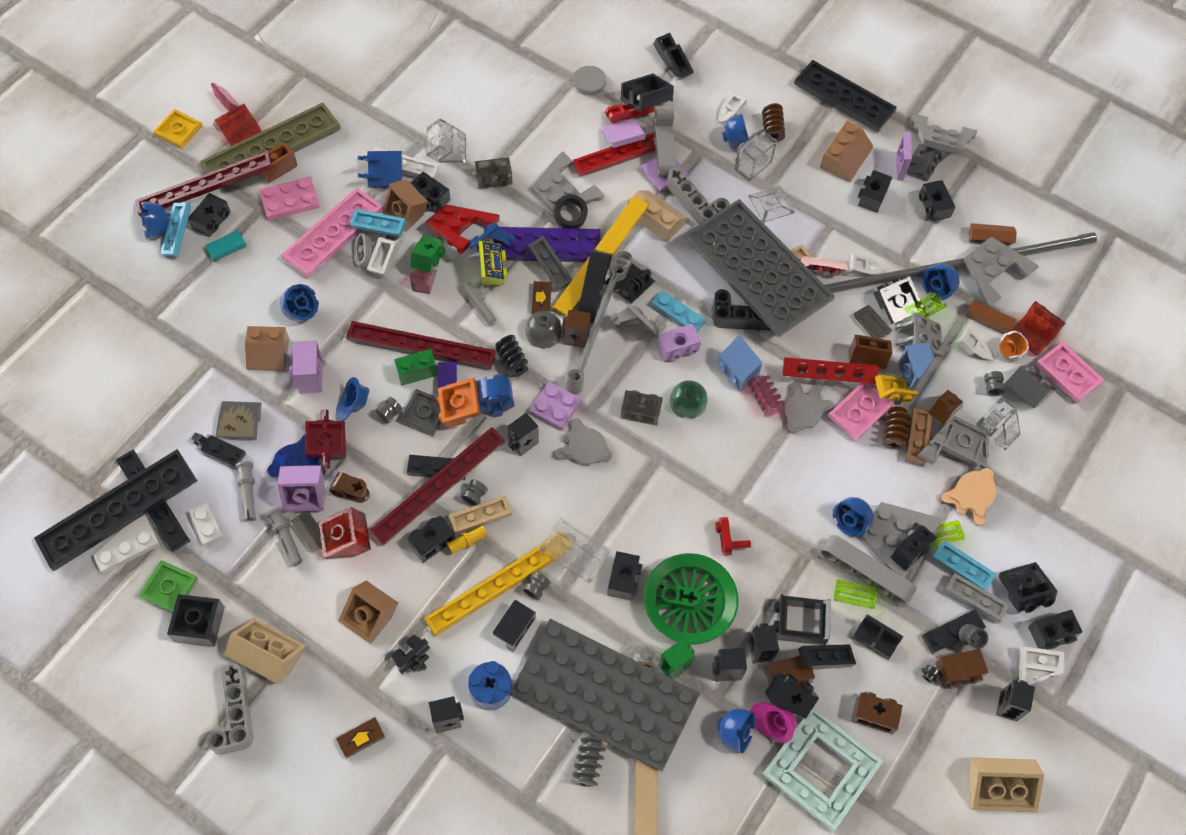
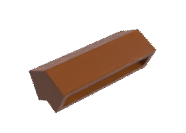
M971 223L968 234L969 241L985 242L990 237H993L1003 244L1016 243L1017 231L1013 226Z
M975 300L972 301L965 315L1002 334L1010 332L1016 319Z

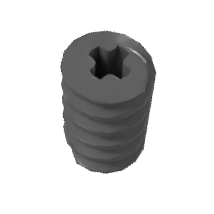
M582 737L580 742L583 745H580L578 748L581 753L576 756V759L580 762H576L574 765L577 771H573L572 776L575 779L571 780V783L584 787L598 786V783L593 778L600 777V774L595 769H602V765L597 763V760H604V757L599 752L606 751V748L601 746L599 740Z

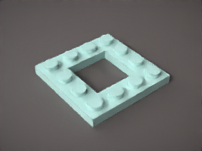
M813 707L807 718H803L794 730L792 739L783 745L762 773V776L834 832L881 766L883 760ZM816 739L851 765V768L829 798L794 771L796 765Z

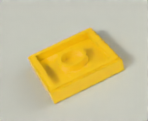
M173 109L153 131V134L183 149L203 125L202 122Z

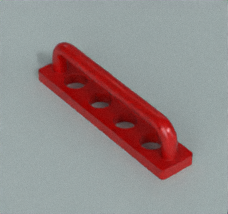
M784 357L782 375L876 384L875 377L878 376L879 366ZM816 372H821V373H824V374H823V375H818ZM835 374H843V376L838 377Z

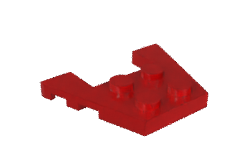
M446 204L426 220V227L439 238L443 237L446 239L449 246L456 247L457 252L462 254L469 248L471 240L459 235L474 222L486 227L489 224L494 225L499 222L500 215Z

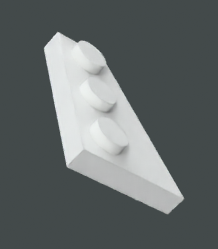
M145 514L121 529L93 557L100 572L105 574L161 545Z

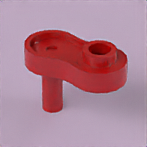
M719 517L718 521L715 522L716 534L719 533L723 556L732 555V549L751 548L750 540L732 541L728 517Z

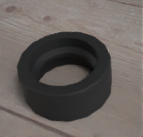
M568 194L558 199L554 208V218L560 227L580 228L586 221L588 208L586 202L581 197ZM568 203L577 205L581 210L580 218L576 221L565 220L560 213L562 206Z

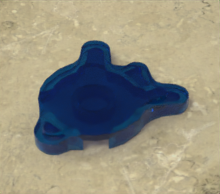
M303 435L297 443L286 445L275 454L267 472L270 477L278 478L281 466H321L322 468V465L319 464L320 458H306L305 435ZM322 468L323 476L326 474V469Z

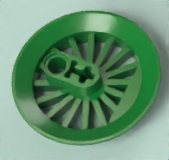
M684 553L665 559L651 572L644 589V605L650 621L660 633L676 642L682 639L685 644H703L720 637L731 626L738 610V591L729 572L717 561L700 554ZM685 571L693 572L690 588ZM680 572L684 587L681 586L673 574ZM697 573L703 574L704 577L697 588L694 589ZM669 578L673 585H668L663 581ZM708 578L714 582L699 592ZM659 587L663 589L662 593L657 592ZM717 588L716 594L705 596L706 594ZM672 594L675 599L668 600L665 595ZM688 598L692 599V603H688ZM656 599H660V605H656ZM673 609L663 617L659 613L662 610ZM679 613L672 626L665 622ZM686 613L683 632L676 630V626ZM690 614L695 633H687ZM704 615L712 619L711 625ZM697 617L707 629L706 631L700 632Z

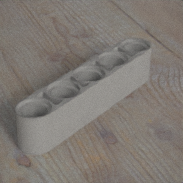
M831 535L821 550V554L827 560L900 606L906 607L917 590L913 583L837 535Z

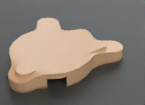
M984 468L981 471L966 473L960 478L953 490L942 494V501L954 504L960 514H965L968 510L971 511L975 524L984 525L986 522V510L996 497L993 471L989 468Z

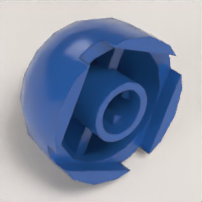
M743 115L731 117L725 124V131L722 132L724 142L728 141L729 145L734 149L751 147Z
M142 202L141 218L142 226L146 228V231H144L145 238H157L164 235L167 230L170 214H166L165 208L160 204Z
M942 263L927 268L921 279L925 292L928 294L930 291L935 296L933 299L939 301L951 297L958 290L960 283L957 271L952 266Z
M304 284L292 285L287 288L280 297V308L284 316L295 322L306 321L315 316L319 306V301L316 300L315 296L316 293Z
M859 497L843 499L834 507L832 514L833 519L836 517L838 522L836 524L837 527L850 537H855L856 535L859 537L863 536L873 524L874 514L872 508L865 500Z
M737 708L730 710L723 718L719 719L717 730H719L721 743L726 748L739 754L745 753L753 737L749 736L751 728L755 729V713Z

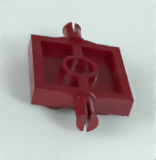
M323 409L320 411V420L305 421L306 458L322 459V468L326 469L327 463V469L331 467V458H346L345 421L329 420V410H325L324 416Z

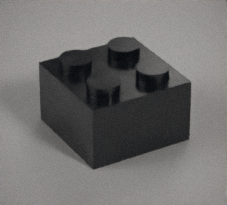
M178 594L167 635L173 642L215 647L225 606L220 599Z

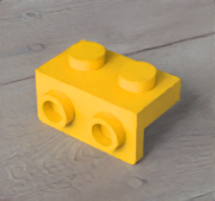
M881 374L875 377L876 387L881 399L907 403L912 401L913 397L918 396V391L908 390L905 378Z

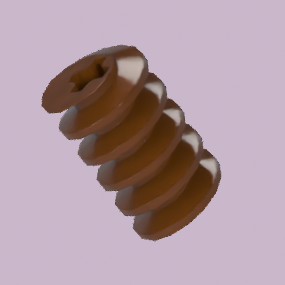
M778 103L769 104L762 110L764 138L769 142H780L785 138L783 107Z
M894 406L888 410L882 445L890 449H902L907 446L905 441L908 440V428L911 425L909 421H911L912 417L905 408Z

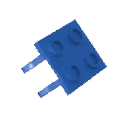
M367 151V156H357V160L368 162V174H357L358 178L367 179L368 187H389L391 183L402 180V151Z
M496 223L494 225L489 224L483 230L484 233L480 237L477 235L469 242L470 245L468 247L475 254L479 250V241L489 242L492 239L512 246L509 240L512 239L516 243V238L513 234L506 233Z

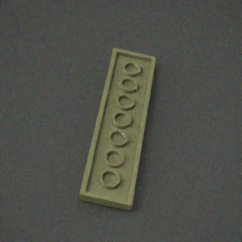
M322 102L200 161L206 173L269 151L282 142H285L295 152L341 129L340 124Z

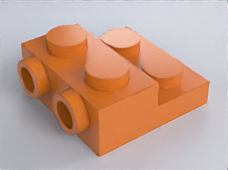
M474 378L438 388L439 396H437V402L441 410L439 419L446 427L451 428L464 424L466 419L481 415L477 384Z

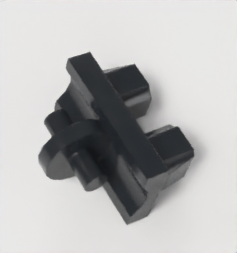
M412 635L406 642L412 649L405 654L399 648L391 655L401 674L409 668L413 672L418 668L423 671L427 669L424 662L429 659V656L426 654L430 649L429 643L425 638L421 640L416 635Z

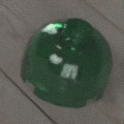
M685 380L673 388L670 395V407L676 415L682 418L684 416L694 419L705 412L708 399L707 392L701 384L693 380Z

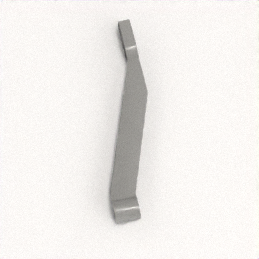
M621 251L617 253L610 269L611 279L603 296L577 369H571L567 373L566 388L573 394H578L583 390V372L616 282L625 279L631 267L632 255L629 252ZM624 258V259H627L628 261L623 262V261H620L619 259ZM621 270L622 273H615L614 271Z

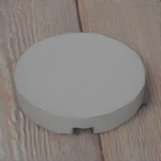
M584 66L575 72L573 84L580 93L594 95L598 91H602L606 86V75L598 67Z

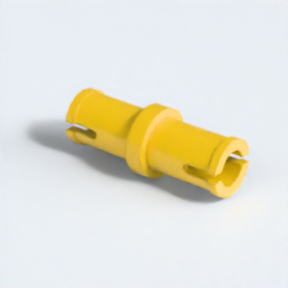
M481 525L468 533H462L460 537L447 542L446 546L452 555L465 547L470 548L473 543L486 538L488 535L485 528Z

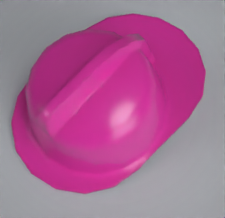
M765 702L754 704L750 712L755 713L756 730L780 743H787L792 739L794 730L799 724L792 712Z

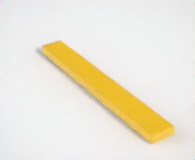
M633 196L595 249L610 252L613 257L649 208V204ZM589 258L553 306L554 310L566 317L568 310L574 311L580 303Z
M559 533L424 618L426 624L434 636H438L531 577L533 572H539L571 552L573 547L563 533Z

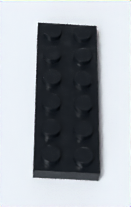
M814 60L806 66L794 81V84L877 132L881 130L897 109L893 104Z

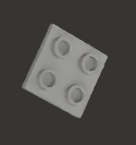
M628 302L626 309L619 314L615 313L611 316L612 322L618 318L615 322L616 327L622 323L618 328L619 330L642 324L658 339L659 329L655 322L649 317L646 318L643 311L637 305L633 307Z
M914 312L912 313V320L895 326V330L899 329V332L914 330L913 336L897 340L896 346L900 345V348H904L906 345L929 343L934 355L938 357L943 356L941 324Z

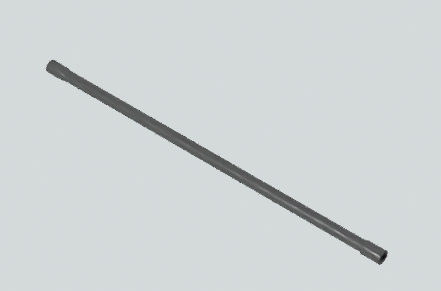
M1095 232L1075 237L1013 248V250L1023 256L1075 245L1095 243L1097 235ZM964 258L940 262L948 264L954 269L966 267ZM939 263L825 284V286L831 292L888 282L901 276L904 279L909 276L924 275L927 268Z

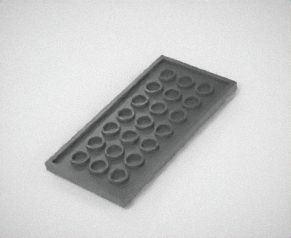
M740 199L689 230L684 235L688 243L778 337H781L835 298V295Z
M549 619L511 690V694L601 741L603 740L610 746L663 772L700 696V692L552 619Z

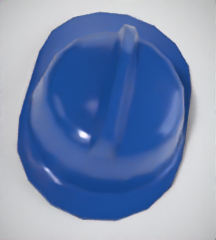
M356 377L350 378L346 383L336 408V418L338 421L346 420L351 412H357L366 405L370 390L368 387L359 384Z

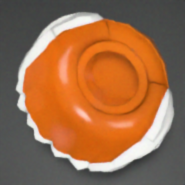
M1012 331L1002 335L999 349L1004 357L1011 360H1021L1026 355L1029 346L1025 336L1017 331Z

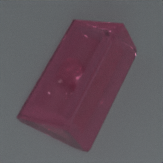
M211 83L215 97L231 115L234 116L243 110L226 89Z

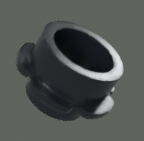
M928 664L925 669L922 668V677L932 684L940 681L942 673L936 667Z

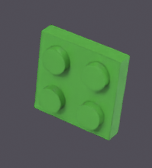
M161 560L138 596L173 613L177 595H189L198 577Z

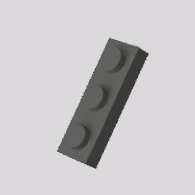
M544 236L528 245L557 291L570 284L573 280Z

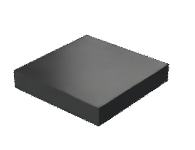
M416 389L401 414L399 423L434 437L441 424L439 419L441 410L437 397Z

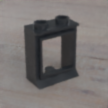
M654 73L621 83V101L640 114L644 109L668 101L673 102L674 86Z
M781 594L778 601L774 603V613H777V620H774L773 625H775L777 640L826 645L830 639L831 599L819 600L784 596ZM788 606L820 609L819 633L787 630Z

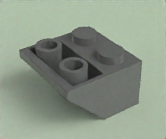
M1029 364L1020 366L1005 383L1033 408L1041 405L1057 390L1054 386L1055 383L1050 378H1044L1039 374L1041 371L1036 366H1030Z

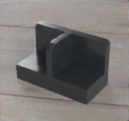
M514 600L494 629L493 635L505 642L506 648L514 652L535 621L536 612L519 601Z
M867 614L852 638L889 660L903 639V635Z

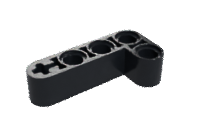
M593 249L590 253L578 308L580 312L591 313L590 323L594 324L599 310L607 270L610 268L612 253Z
M725 289L716 291L712 310L713 324L717 328L772 331L762 319L756 318L760 317L749 306L731 305L729 291Z

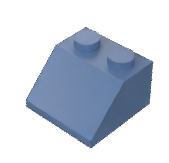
M739 335L719 355L717 365L719 370L729 378L730 384L740 392L758 381L763 362Z
M929 343L906 345L898 362L901 377L906 379L908 390H915L934 360V352L930 349Z

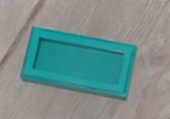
M238 230L205 245L213 261L247 246Z

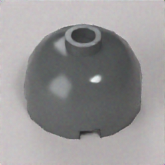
M543 310L532 314L527 320L525 328L527 340L533 346L535 344L543 349L556 345L562 336L560 319L550 311Z

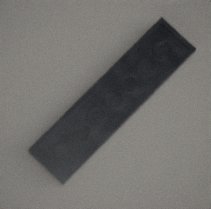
M176 449L40 533L34 539L50 569L55 571L193 485L198 480L180 451Z

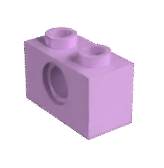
M692 323L658 334L657 345L665 362L669 360L675 361L682 356L697 353L700 350L701 340Z

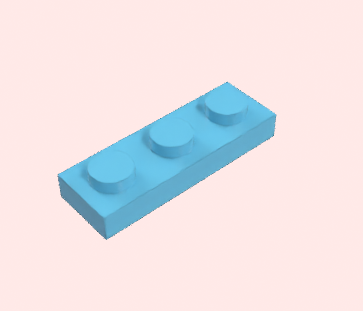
M187 203L173 204L160 254L178 257L191 205Z
M355 209L350 226L355 229L401 238L407 221L405 218Z
M663 290L651 302L653 308L681 327L693 323L698 333L706 323L705 318Z
M945 540L942 541L932 556L938 562L984 590H987L996 576L995 572Z

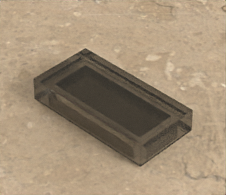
M869 304L854 313L856 320L871 337L883 339L891 334L892 330Z
M305 511L291 520V523L312 554L330 543L309 511Z

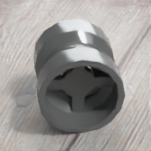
M992 371L984 375V380L987 384V395L1000 396L1006 392L1002 372Z
M389 396L385 400V404L379 406L375 411L384 422L389 424L393 420L394 414H399L403 409L394 398Z
M472 479L468 484L469 488L462 493L461 498L469 505L476 506L480 504V498L487 493L488 488L480 481Z
M533 572L530 577V583L525 584L523 591L529 597L540 600L543 596L542 591L548 588L550 581L544 575Z
M965 624L959 631V639L964 644L970 645L975 649H982L988 643V634L984 629L972 624Z

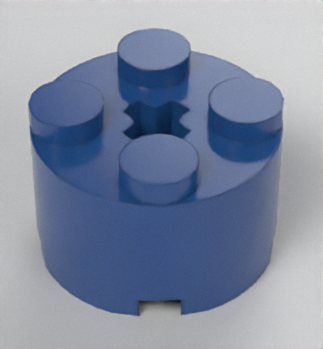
M493 375L492 379H487L486 376L476 381L481 413L491 414L492 417H500L503 415V412L515 406L512 385L508 377Z
M490 661L478 665L471 672L468 687L470 696L478 707L497 710L509 701L512 683L507 669L496 661ZM487 684H494V688L487 687Z

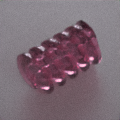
M769 375L757 376L748 382L751 392L754 393V398L757 399L758 405L761 406V411L765 412V417L775 415L785 404L783 400L778 401L781 398L780 394L774 395L778 389L772 388L774 382H768L771 379Z

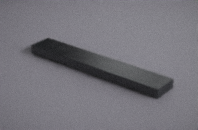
M134 449L116 459L127 479L146 469ZM166 501L148 512L172 552L190 542V539Z

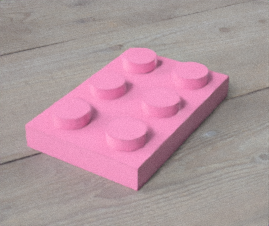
M311 176L259 189L268 221L320 208Z
M1061 342L1035 364L1076 403L1081 401L1104 381L1097 372L1064 342Z
M861 383L828 414V418L857 441L895 403L888 399H881L877 388L873 384Z

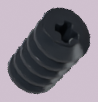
M507 335L497 341L495 349L510 377H517L527 372L528 366L526 365L528 360L525 359V354L522 353L515 335Z

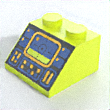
M479 241L483 286L504 285V279H508L507 268H503V261H506L505 250H501L500 244Z

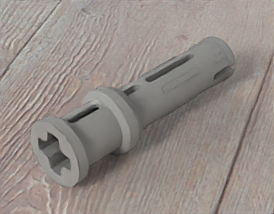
M242 461L235 465L239 478L237 485L241 488L244 522H250V518L252 521L256 520L253 496L255 478L252 476V468L254 466L250 461Z
M281 507L273 508L265 514V517L270 520L273 527L272 532L278 536L290 566H298L303 562V559L290 534V524L285 521Z

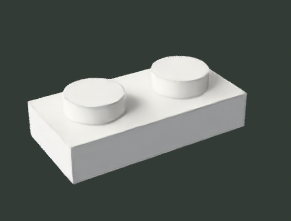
M208 502L189 510L204 547L224 538Z

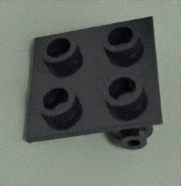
M632 263L625 279L616 282L614 291L632 304L655 282L651 278L652 272L649 269L641 270ZM617 270L615 273H622V271ZM611 277L605 281V284L607 286L609 284Z

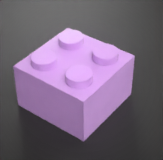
M317 340L293 342V349H290V359L293 361V366H290V377L293 378L294 387L298 388L299 394L322 392L323 358Z
M281 466L277 486L283 512L324 511L326 489L321 466Z

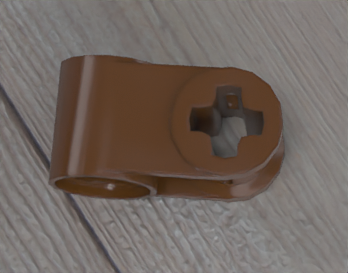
M337 472L329 488L330 493L357 503L367 501L370 496L364 480L343 472Z

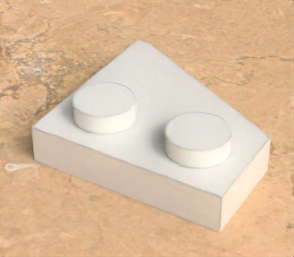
M1026 646L1020 647L1019 680L1026 681L1028 685L1064 673L1065 652Z

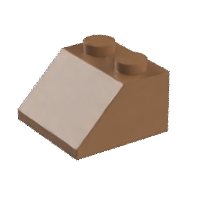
M405 179L389 185L383 212L386 215L405 218L407 222L404 231L407 232L424 215L428 201Z
M247 326L245 338L247 370L285 371L289 336L285 327Z
M366 580L352 588L338 621L371 644L391 620L398 602Z

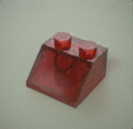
M349 507L318 522L324 559L356 557L371 550L365 513Z

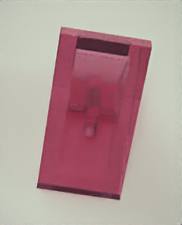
M415 269L411 272L410 282L412 291L430 294L437 270L433 269L429 273Z

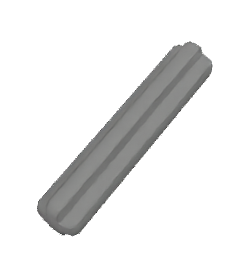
M464 282L461 290L487 325H494L497 318L471 283Z

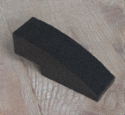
M671 33L655 39L653 43L655 49L678 79L694 73L680 44L676 45Z

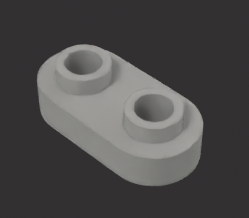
M360 233L354 242L355 263L361 267H367L372 257V242L370 236Z

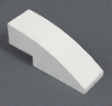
M403 231L401 238L385 234L382 235V238L379 237L367 271L381 275L387 273L406 236L405 231Z

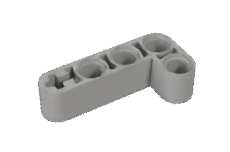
M673 106L655 107L653 130L658 176H668L672 168H677L673 135Z
M672 168L669 171L666 180L668 189L698 224L708 219L704 216L710 218L721 211V209L730 205L726 198H717L709 203L680 168Z
M229 663L222 670L228 728L215 730L207 737L208 747L218 755L245 750L253 742L246 675L236 663ZM235 692H241L238 699L232 700ZM239 712H243L242 718L238 721H234L235 715ZM246 733L243 741H236L239 734ZM223 738L222 745L215 747L216 740Z

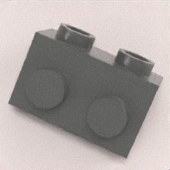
M919 144L912 155L907 173H922L924 180H929L942 159L941 152L938 149Z

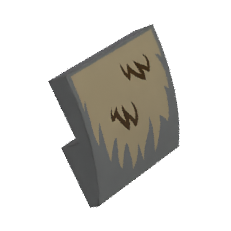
M222 401L216 437L257 439L262 403Z

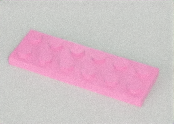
M356 188L281 254L282 259L309 278L361 231L350 226L355 209L381 213L383 206L359 188Z

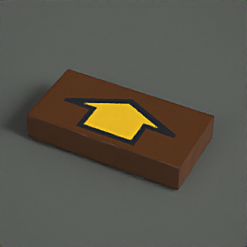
M534 281L532 314L543 310L550 311L552 282Z
M376 717L339 736L336 740L347 759L384 739L385 735Z

